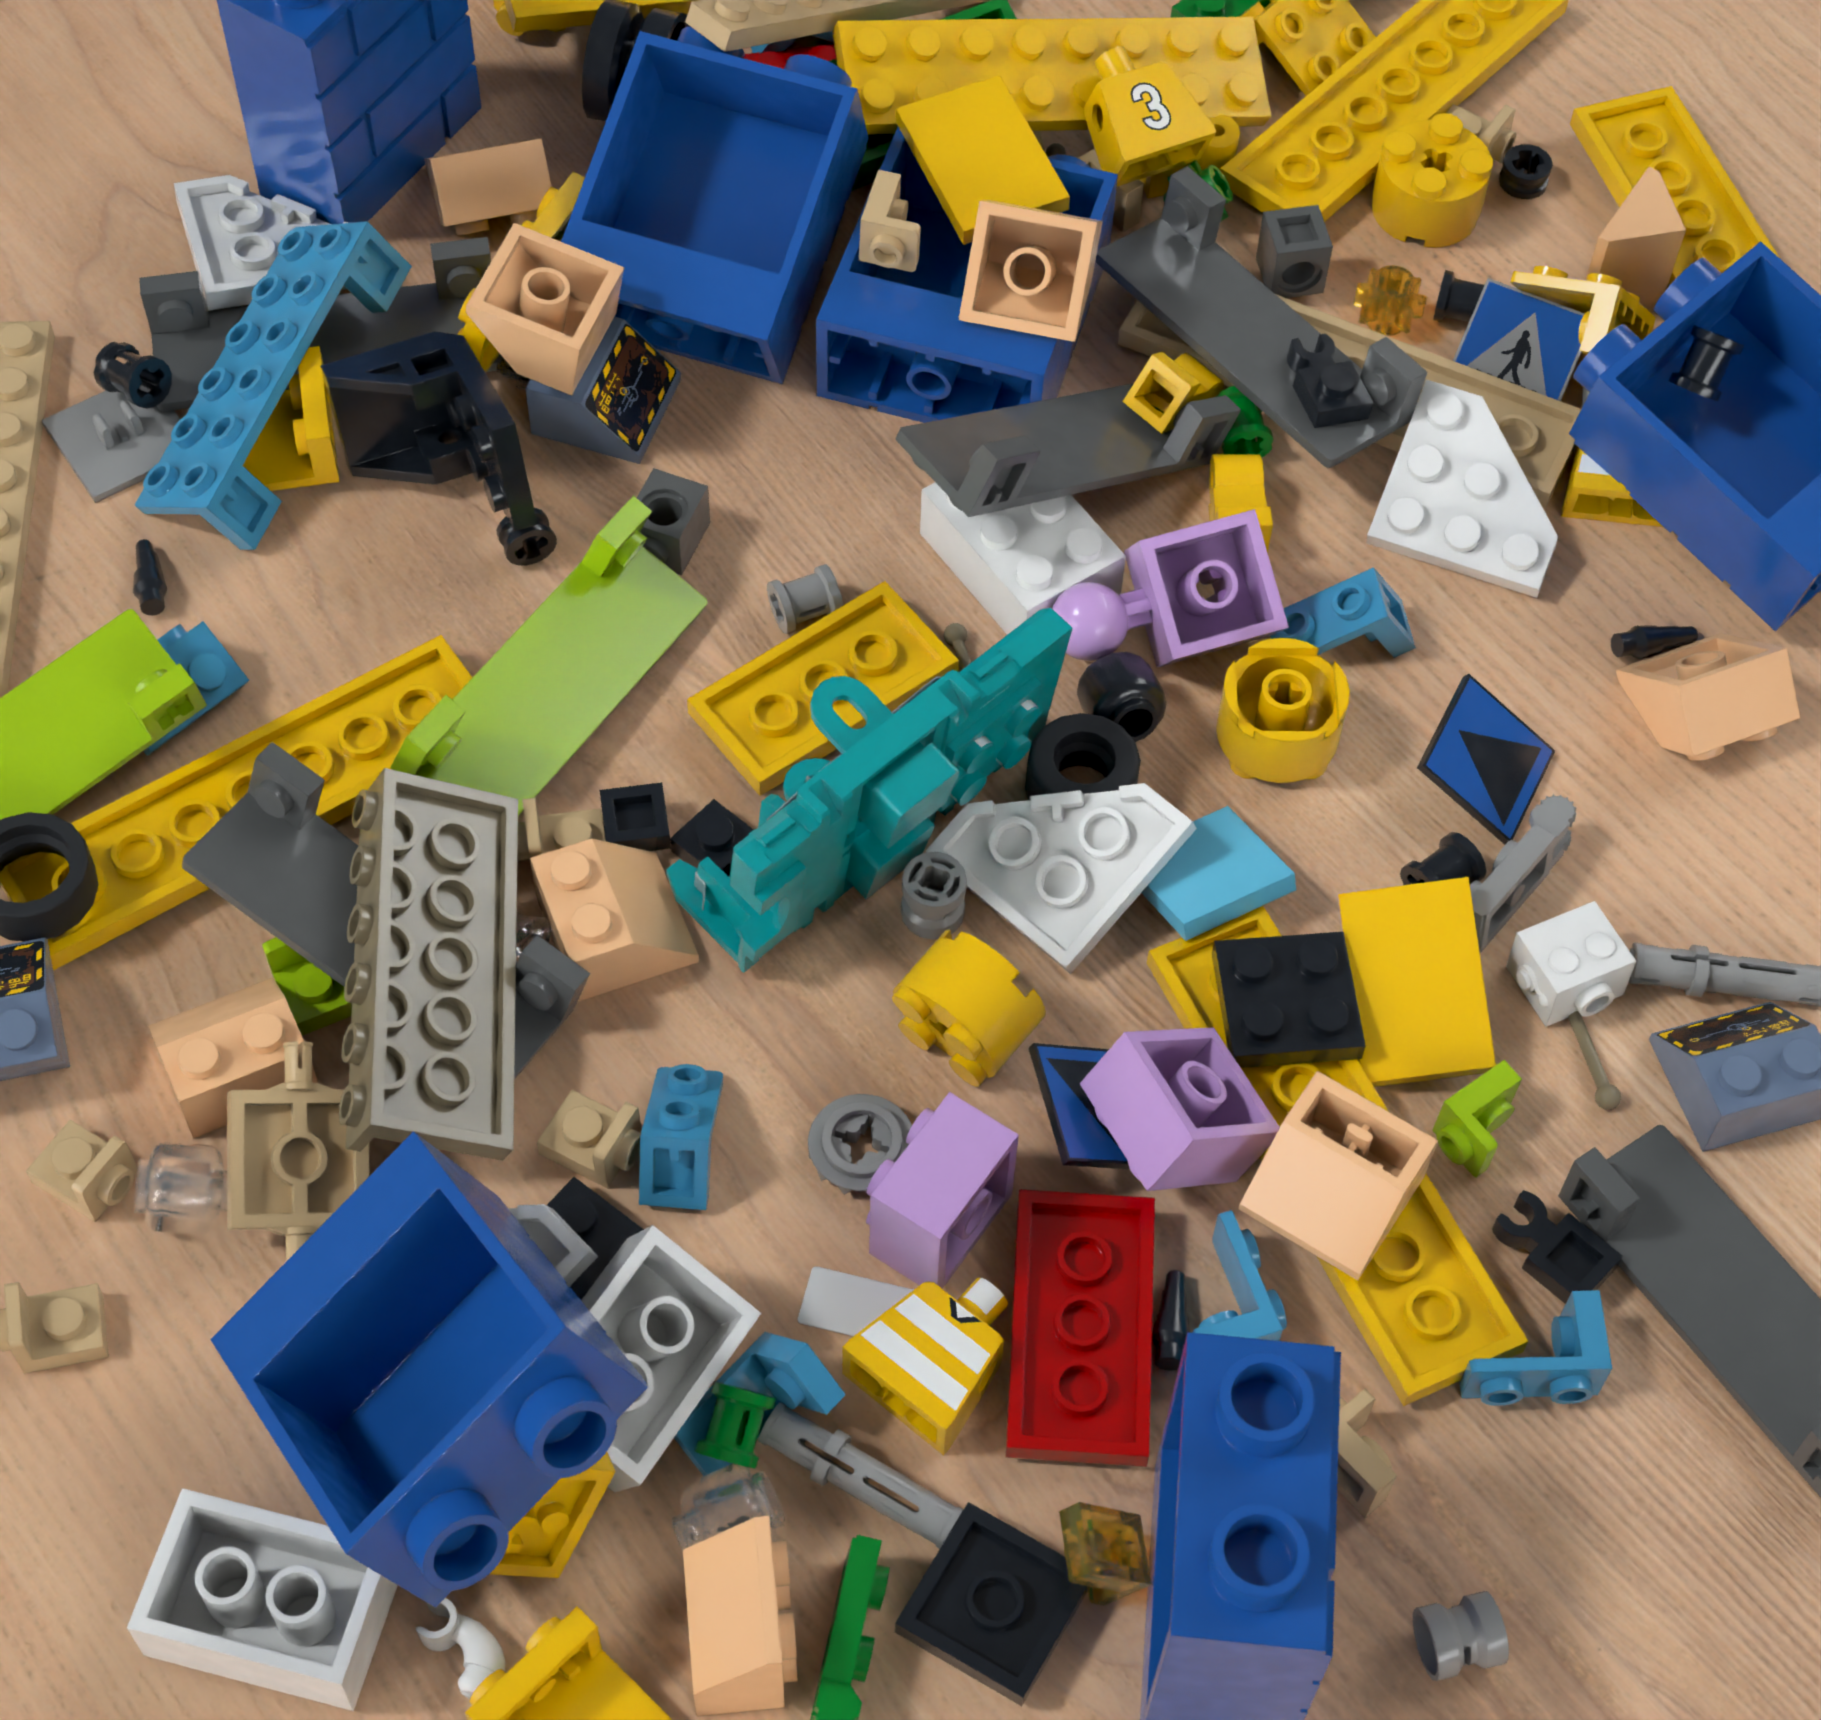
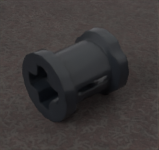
M1445 270L1433 320L1442 322L1447 317L1469 322L1485 285L1457 279L1454 272Z
M1694 325L1690 332L1694 340L1679 372H1672L1668 381L1718 402L1722 395L1718 389L1733 355L1741 354L1744 345Z
M111 342L104 346L96 357L94 377L96 383L102 389L108 392L125 393L127 399L132 404L145 409L157 406L169 394L172 385V373L169 365L162 359L151 355L140 356L139 351L133 345L126 342ZM117 357H120L126 360L127 362L124 364L115 359ZM142 385L150 389V391L145 392L139 389V387Z
M1451 832L1440 839L1439 849L1422 862L1411 861L1402 867L1400 877L1403 885L1469 877V883L1471 884L1475 880L1481 881L1485 878L1487 871L1484 859L1477 847L1462 834Z

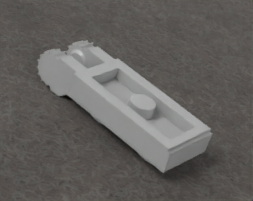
M1553 794L1552 797L1546 796L1545 800H1541L1540 805L1537 804L1530 813V830L1518 843L1510 840L1505 844L1493 864L1492 873L1483 883L1475 880L1470 884L1480 953L1547 877L1553 866L1563 856L1564 851H1567L1568 846H1570L1571 831L1568 829L1575 822L1576 807L1573 806V801L1570 802L1568 800V797L1564 798L1561 795L1555 796Z

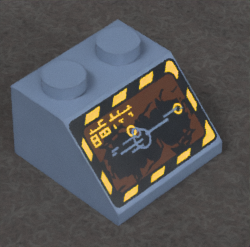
M614 317L572 396L530 379L526 387L531 434L640 464L681 381V372L628 322L622 318Z
M44 937L0 946V1081L70 1067L48 940Z
M1772 1002L1655 1032L1649 1038L1702 1152L1821 1120V1035L1816 1025Z

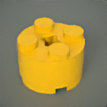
M1448 113L1436 114L1431 120L1414 121L1390 132L1383 140L1373 188L1372 213L1375 220L1385 232L1395 239L1406 242V238L1409 236L1425 240L1423 247H1446L1467 238L1475 228L1482 211L1493 167V159L1489 150L1478 136L1463 127L1462 121L1457 116Z
M1267 639L1249 647L1247 654L1236 663L1234 660L1227 669L1216 732L1220 747L1229 759L1230 768L1236 775L1246 779L1257 778L1268 782L1290 783L1304 779H1316L1326 771L1328 764L1337 751L1349 704L1350 690L1343 669L1335 661L1332 666L1319 656V648L1297 639Z
M945 930L893 989L892 1001L905 1016L898 1024L901 1032L914 1045L923 1050H928L935 1044L952 1057L949 1060V1065L953 1071L965 1082L975 1087H979L986 1078L995 1076L1044 1019L1046 1010L1034 988L1025 997L1012 983L1020 972L1006 958L980 939L962 931L952 940L951 930Z

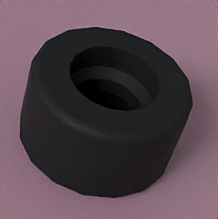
M1079 713L1057 718L1043 726L1032 741L1027 761L1025 782L1028 800H1030V796L1079 790L1083 794L1119 790V786L1137 784L1141 759L1136 743L1122 726L1103 716ZM1084 766L1102 773L1105 778L1099 782L1083 784L1067 779L1060 772L1068 767Z

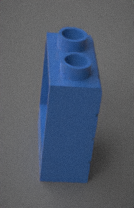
M217 0L260 196L272 200L278 194L315 209L317 219L329 224L367 222L425 165L426 158H432L446 144V137L451 139L482 108L477 68L472 64L475 61L470 16L465 14L469 10L467 0Z
M691 26L681 30L678 41L640 31L561 242L624 267L615 317L622 318L628 322L655 349L783 385L802 331V324L805 323L823 272L824 262L827 261L845 210L846 200L848 201L866 151L869 137L858 90L851 87V78L844 70L827 60L815 56L793 55L788 58L785 68L782 69L744 59L745 53L743 49L724 52Z
M897 127L880 170L901 174L900 199L908 201L906 221L917 223L921 227L919 261L914 272L885 268L877 264L859 261L860 223L866 206L865 203L816 318L817 396L869 409L870 406L877 407L878 412L922 423L1057 398L1103 269L1095 260L1092 281L1075 342L959 320L972 242L965 245L962 244L902 132ZM1048 156L1050 163L1070 196L1069 210L1061 213L1103 221L1098 250L1111 243L1118 174L1091 168L1087 163L1073 156Z
M1760 241L1723 273L1705 257L1698 259L1687 267L1665 290L1654 307V312L1664 322L1643 340L1625 324H1621L1605 335L1590 350L1573 375V378L1589 392V395L1569 434L1575 439L1574 443L1617 482H1621L1636 502L1670 533L1673 531L1678 536L1677 540L1722 582L1724 580L1731 585L1729 589L1774 631H1777L1812 600L1818 592H1821V295ZM1694 325L1744 345L1741 354L1733 355L1718 389L1722 395L1718 402L1668 381L1672 372H1679L1694 340V337L1690 334Z
M414 1131L210 1339L345 1554L435 1608L451 1591L464 1589L476 1584L497 1567L508 1546V1532L560 1478L582 1473L604 1456L614 1440L617 1429L616 1420L648 1388L646 1381L615 1342L606 1335L603 1327L576 1293L567 1285V1282L537 1244L529 1238V1234L498 1195Z
M1187 1332L1155 1463L1140 1720L1305 1719L1320 1686V1682L1333 1657L1335 1581H1332L1331 1578L1335 1571L1341 1374V1352L1335 1351L1334 1346Z

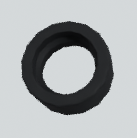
M27 812L0 820V872L6 865L19 857L37 852L58 854L64 857L69 864L68 876L56 890L45 897L25 903L7 902L0 899V936L8 940L24 942L44 937L46 939L58 937L79 924L93 906L99 884L95 864L86 841L71 823L52 814Z

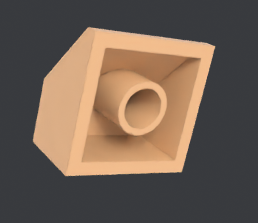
M542 138L425 159L441 226L454 225L456 235L489 230V218L505 215L510 216L511 225L513 223L522 224L525 220L533 222L537 219L536 213L544 195L552 187Z
M992 200L979 201L959 320L1075 342L1092 281L1103 221Z
M513 223L468 301L466 314L517 374L572 396L616 315L624 267Z
M1719 633L1616 669L1618 682L1662 748L1685 754L1689 760H1706L1717 757L1725 752V745L1739 740L1758 741L1770 738L1778 733V726L1800 719L1788 651L1785 647Z
M591 838L530 858L536 899L555 948L590 973L578 1002L699 962V955L657 853Z
M273 977L148 1026L193 1139L227 1126V1092L230 1090H266L285 1083L283 1043L298 1041L299 1045L304 1041L288 1002ZM312 1064V1083H318Z

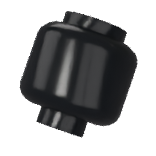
M1130 652L1110 653L1098 658L1089 665L1079 679L1077 696L1084 713L1103 716L1122 726L1135 742L1150 735L1164 717L1167 705L1164 690L1150 665L1139 655Z

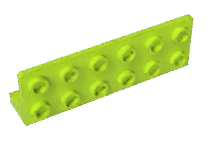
M632 496L599 531L580 564L453 699L445 695L409 733L390 768L400 772L518 799L519 817L524 811L523 799L537 797L698 617L708 603L702 594L643 546L647 538L640 531L652 511L635 496Z
M128 609L0 698V820L27 812L55 814L207 706L193 679L180 663L176 665L133 609Z

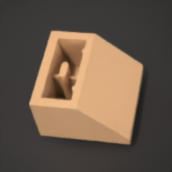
M1317 1071L1282 1122L1240 1202L1238 1210L1354 1279L1359 1280L1425 1177L1438 1140Z
M769 1516L754 1517L683 1549L696 1717L784 1708V1683L798 1681L793 1612L778 1614L779 1610L791 1609L786 1540H771Z

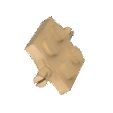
M298 1041L283 1043L285 1083L266 1090H230L227 1092V1230H267L280 1236H286V1261L369 1177V1143L361 1152L346 1149L347 1126L341 1125L339 1122V1106L344 1089H332L319 1083H312L313 1042L305 1041L299 1045Z

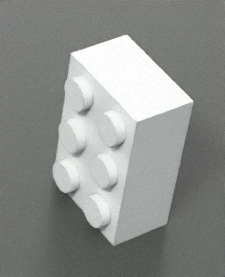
M936 482L922 489L921 536L1007 635L1040 609L1053 608L1057 598L1073 585L1095 582L1111 588L1117 594H1121L1126 555L1072 495L967 517L963 511L951 503L949 496Z
M654 1225L626 1239L581 1300L606 1331V1335L615 1342L648 1386L616 1420V1434L607 1451L616 1470L608 1485V1488L614 1493L642 1484L761 1315V1312Z
M182 1488L127 1629L144 1656L354 1711L398 1585L346 1555L327 1525Z

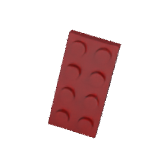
M1019 1189L1005 1458L1147 1467L1150 1448L1155 1198Z

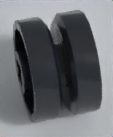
M605 0L600 5L592 23L583 64L582 102L587 118L606 122L639 32L642 31L678 41L681 30L689 27L685 23L687 14L654 7L644 19L638 4L620 0Z

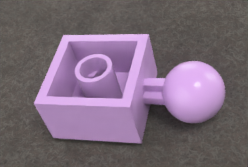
M1255 509L1140 540L1124 551L1135 590L1117 594L1103 584L1095 582L1079 583L1066 589L1057 598L1052 608L1073 628L1066 654L1084 661H1094L1113 653L1122 644L1127 630L1144 625L1157 667L1265 638L1289 628ZM1199 581L1202 585L1212 584L1214 595L1205 600L1204 597L1199 595L1196 584Z

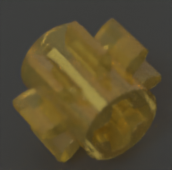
M1395 265L1385 266L1379 270L1375 268L1370 269L1367 283H1358L1353 304L1361 307L1358 322L1366 324L1370 330L1386 336L1396 335L1401 331L1406 334L1409 333L1413 318H1422L1427 297L1419 294L1422 279L1420 277L1414 278L1410 271Z

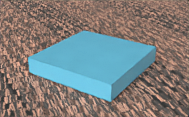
M1226 806L1193 821L1197 829L1141 893L1180 936L1187 941L1296 891L1295 873L1229 806Z

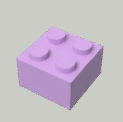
M1214 1027L1124 1032L1080 1082L1082 1089L1095 1108L1096 1116L1108 1128L1128 1160L1131 1172L1141 1181L1146 1191L1236 1182L1267 1150L1280 1128Z
M951 1092L947 1094L935 1111L929 1108L924 1109L908 1132L906 1143L909 1145L896 1162L891 1159L885 1160L879 1166L868 1185L867 1194L870 1196V1211L866 1224L870 1226L869 1254L918 1285L930 1281L943 1289L1012 1195L1019 1134Z

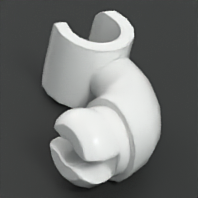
M445 1598L436 1608L427 1603L430 1611L438 1616L448 1617L449 1622L446 1627L439 1631H429L424 1627H416L417 1634L424 1646L432 1651L448 1650L456 1643L460 1645L464 1654L463 1666L465 1670L458 1680V1686L461 1694L470 1699L475 1689L486 1677L498 1669L505 1671L506 1662L503 1650L490 1631L476 1620L458 1614L456 1607L449 1599Z

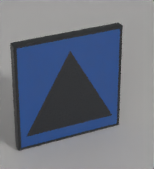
M1467 674L1462 677L1417 769L1505 845L1510 840H1513L1555 750L1475 678Z
M1033 1043L1028 1049L1062 1165L1130 1169L1128 1160L1108 1128L1096 1116L1093 1104L1080 1085V1082L1109 1049Z

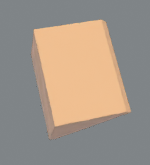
M1651 167L1647 168L1599 235L1587 275L1589 273L1609 275L1621 280V287L1627 292L1639 296V303L1647 310L1654 309L1657 301L1667 289L1686 232L1658 170Z

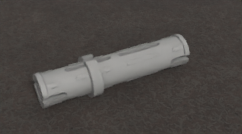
M1633 943V948L1630 949L1631 954L1636 960L1629 979L1630 984L1659 985L1684 989L1686 995L1702 997L1704 992L1725 993L1775 1001L1798 1002L1800 1004L1821 1007V965H1802L1784 961L1711 953L1707 946L1691 945L1689 950Z
M782 1402L775 1407L759 1435L758 1441L760 1443L771 1446L786 1457L810 1470V1479L819 1485L824 1486L827 1482L832 1483L874 1508L882 1515L891 1518L934 1543L937 1548H941L964 1509L953 1506L910 1480L904 1474L893 1470L850 1444L851 1436L838 1429L832 1434L816 1423L792 1411ZM805 1441H809L826 1453L854 1468V1473L852 1474L830 1459L805 1445ZM869 1478L917 1505L919 1511L913 1510L874 1487L868 1482Z

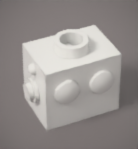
M1593 901L1517 932L1506 968L1545 1027L1567 1019L1575 1011H1579L1581 1016L1584 1017L1594 1015L1605 1009L1613 999L1624 995L1636 960L1598 904Z

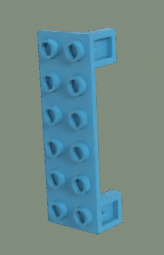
M368 221L295 227L282 238L278 246L276 259L266 276L255 285L252 291V300L241 320L228 332L225 338L226 346L214 367L201 379L198 386L199 393L186 416L176 423L171 432L172 440L159 463L147 473L143 482L144 489L135 503V506L144 514L201 515L240 550L256 549L282 501L242 465L343 285L371 313L387 312L412 267Z

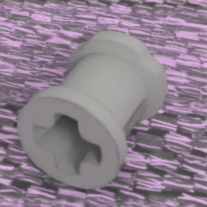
M827 564L816 567L813 574L783 584L777 579L767 584V594L773 615L779 628L785 634L795 631L796 624L827 613L830 614L843 606L836 578Z

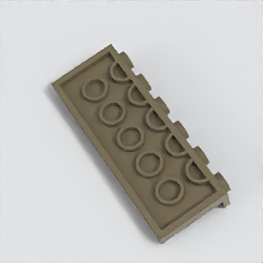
M384 768L368 790L362 789L359 792L352 813V825L354 828L360 829L359 847L353 855L349 874L350 883L357 885L356 905L351 911L347 926V940L349 943L355 944L354 963L348 971L344 987L345 1000L352 1003L351 1023L347 1027L343 1038L341 1051L343 1062L349 1063V1084L343 1091L339 1106V1122L341 1125L347 1126L346 1149L361 1152L373 1138L402 1143L414 1131L436 1149L503 1161L513 1151L518 799Z

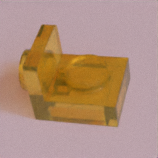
M1078 1502L1059 1511L1069 1582L1091 1586L1088 1594L1092 1604L1105 1606L1151 1585L1141 1515Z

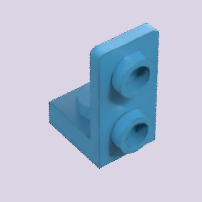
M1374 567L1283 608L1289 628L1270 636L1271 639L1291 638L1308 642L1319 648L1318 655L1364 634L1370 642L1378 639L1394 658L1416 648L1402 599Z
M681 1064L674 1067H660L657 1069L640 1135L639 1205L698 1210L707 1209L710 1190L711 1138L723 1087L722 1072L705 1070L700 1066L692 1064Z
M1232 1210L1220 1213L1217 1216L1212 1242L1242 1315H1238L1233 1310L1219 1312L1202 1321L1199 1327L1194 1329L1193 1333L1280 1341L1282 1331L1287 1327L1286 1314L1277 1292L1274 1289L1266 1291L1257 1269L1261 1267V1258L1256 1240L1249 1229L1240 1230Z
M1600 1290L1572 1291L1560 1316L1553 1318L1551 1338L1555 1357L1472 1359L1469 1361L1459 1383L1461 1397L1465 1399L1481 1398L1484 1404L1503 1406L1519 1402L1523 1397H1551V1400L1555 1403L1575 1404L1587 1401L1594 1395H1598L1612 1370Z
M764 1332L716 1381L776 1398L773 1409L766 1410L764 1413L758 1438L770 1414L780 1402L790 1409L800 1406L827 1415L846 1395L808 1343ZM712 1385L701 1398L674 1439L701 1474L707 1479L716 1481L733 1463L718 1460L694 1451L697 1441L706 1438L717 1399L711 1392Z

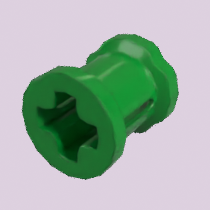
M1235 386L1221 391L1216 397L1227 395L1241 409L1223 441V454H1260L1261 457L1266 456L1273 448L1272 443L1274 439L1272 431L1264 425L1262 410Z
M714 1381L711 1392L717 1399L706 1438L697 1441L694 1451L718 1460L756 1469L759 1458L753 1452L764 1413L766 1410L773 1409L776 1398Z

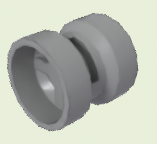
M928 852L916 856L905 867L902 876L903 897L901 901V914L904 924L917 936L932 940L938 939L945 930H951L952 934L962 924L965 914L964 897L967 878L965 869L957 859L945 853Z
M1482 1591L1463 1596L1460 1604L1450 1609L1439 1603L1414 1609L1413 1628L1417 1648L1422 1663L1432 1680L1439 1681L1458 1676L1462 1666L1466 1664H1476L1480 1668L1487 1669L1507 1663L1509 1659V1646L1505 1625L1500 1610L1489 1592Z

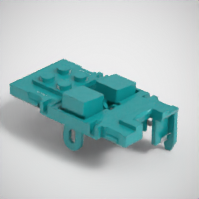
M1052 608L1040 609L960 672L951 670L942 677L936 676L892 712L866 685L857 679L838 676L821 682L814 690L810 702L811 719L841 754L831 762L825 759L813 758L803 760L791 767L786 773L783 783L784 797L787 801L785 802L779 795L770 794L761 801L758 828L750 832L746 838L733 847L730 878L709 857L698 863V868L680 859L667 868L666 874L675 900L738 963L740 970L744 973L756 964L759 958L793 931L796 932L800 928L804 929L812 923L816 907L822 912H826L834 905L838 898L853 886L865 899H868L902 872L913 858L923 853L935 827L934 822L937 811L946 816L953 810L956 803L959 805L967 804L982 790L988 775L992 772L995 773L1001 767L1005 769L1012 768L1027 754L1033 739L1046 724L1073 628ZM837 700L848 701L864 717L866 725L861 729L849 727L834 711L832 704Z

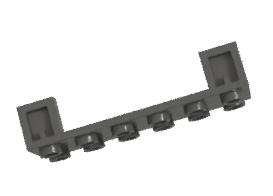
M1188 166L1171 175L1161 218L1098 250L1096 263L1326 468L1336 466L1411 421L1428 372L1388 337H1384L1370 345L1362 369L1336 346L1333 356L1335 363L1351 361L1373 401L1369 418L1314 428L1293 388L1296 372L1289 367L1287 354L1291 340L1294 338H1298L1301 341L1305 350L1315 353L1318 337L1321 333L1215 242L1226 199Z
M488 237L431 243L436 283L400 287L387 312L371 313L352 293L338 294L309 347L320 346L323 364H327L434 331L457 335L465 325L464 322L458 319L461 307L471 290L478 286L491 263ZM198 271L139 278L140 295L152 335L153 356L165 361L172 373V385L169 394L163 402L157 405L160 411L190 408L199 393L198 386L201 379L214 367L226 346L225 338L228 332L241 320L249 305L208 311ZM499 354L487 372L505 369V359L501 354Z
M1132 383L900 428L896 441L912 457L913 462L925 471L949 496L951 503L956 508L963 511L967 517H973L1210 464L1211 455L1217 454L1241 409L1227 395L1199 401L1195 400L1186 404L1177 413L1173 422L1174 429L1161 434L1122 402L1134 384Z
M271 742L255 758L248 792L184 855L182 868L345 987L348 971L354 963L355 946L354 943H349L347 940V926L351 911L356 905L357 885L350 883L349 874L353 855L359 845L316 815L325 780ZM538 935L525 947L518 961H516L514 1080L574 1011L590 975L588 971Z
M1657 1125L1607 1160L1596 1147L1574 1160L1558 1197L1581 1223L1623 1256L1618 1266L1821 1498V1299L1665 1126Z

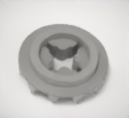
M869 1094L844 1096L824 1107L814 1119L808 1136L809 1159L812 1160L821 1181L827 1179L838 1186L844 1195L851 1190L867 1192L868 1185L879 1166L887 1159L896 1162L909 1145L906 1143V1138L912 1124L906 1114L887 1099ZM868 1126H870L872 1148L878 1151V1153L867 1151L862 1160H858L857 1164H853L851 1146L845 1142L857 1143L861 1134L865 1135Z

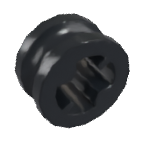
M1520 144L1511 147L1503 159V167L1499 175L1500 186L1506 193L1515 198L1533 199L1539 197L1547 188L1548 177L1553 167L1552 158L1545 150L1538 146Z
M534 508L537 525L514 531L506 516L499 523L496 529L497 537L504 546V554L510 563L518 566L531 565L545 559L554 551L557 544L556 535L549 527L547 515L541 509Z

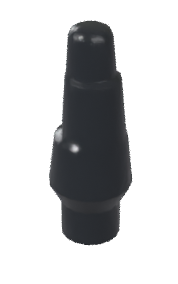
M142 539L135 546L137 570L133 578V593L139 600L141 611L146 615L154 616L162 613L165 608L164 596L167 592V586L158 555L154 551L152 543L147 539Z
M1634 626L1628 632L1614 634L1611 638V649L1616 657L1631 655L1642 659L1659 654L1663 650L1693 643L1698 639V631L1693 626Z
M1172 1270L1167 1273L1152 1333V1341L1156 1347L1155 1365L1160 1369L1168 1371L1179 1369L1187 1332H1189V1319L1186 1316L1185 1275L1179 1270Z

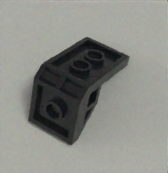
M434 331L320 366L346 464L352 476L436 485L473 473L477 482L483 480L484 489L493 512L503 510L514 531L538 524L516 424L464 336Z

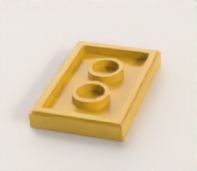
M1000 75L896 108V123L963 245L971 243L973 240L978 206L981 200L998 201L1058 213L1069 210L1070 196Z
M1469 877L1338 894L1342 929L1366 1045L1363 1057L1360 1059V1064L1372 1085L1377 1087L1483 1074L1496 1066Z

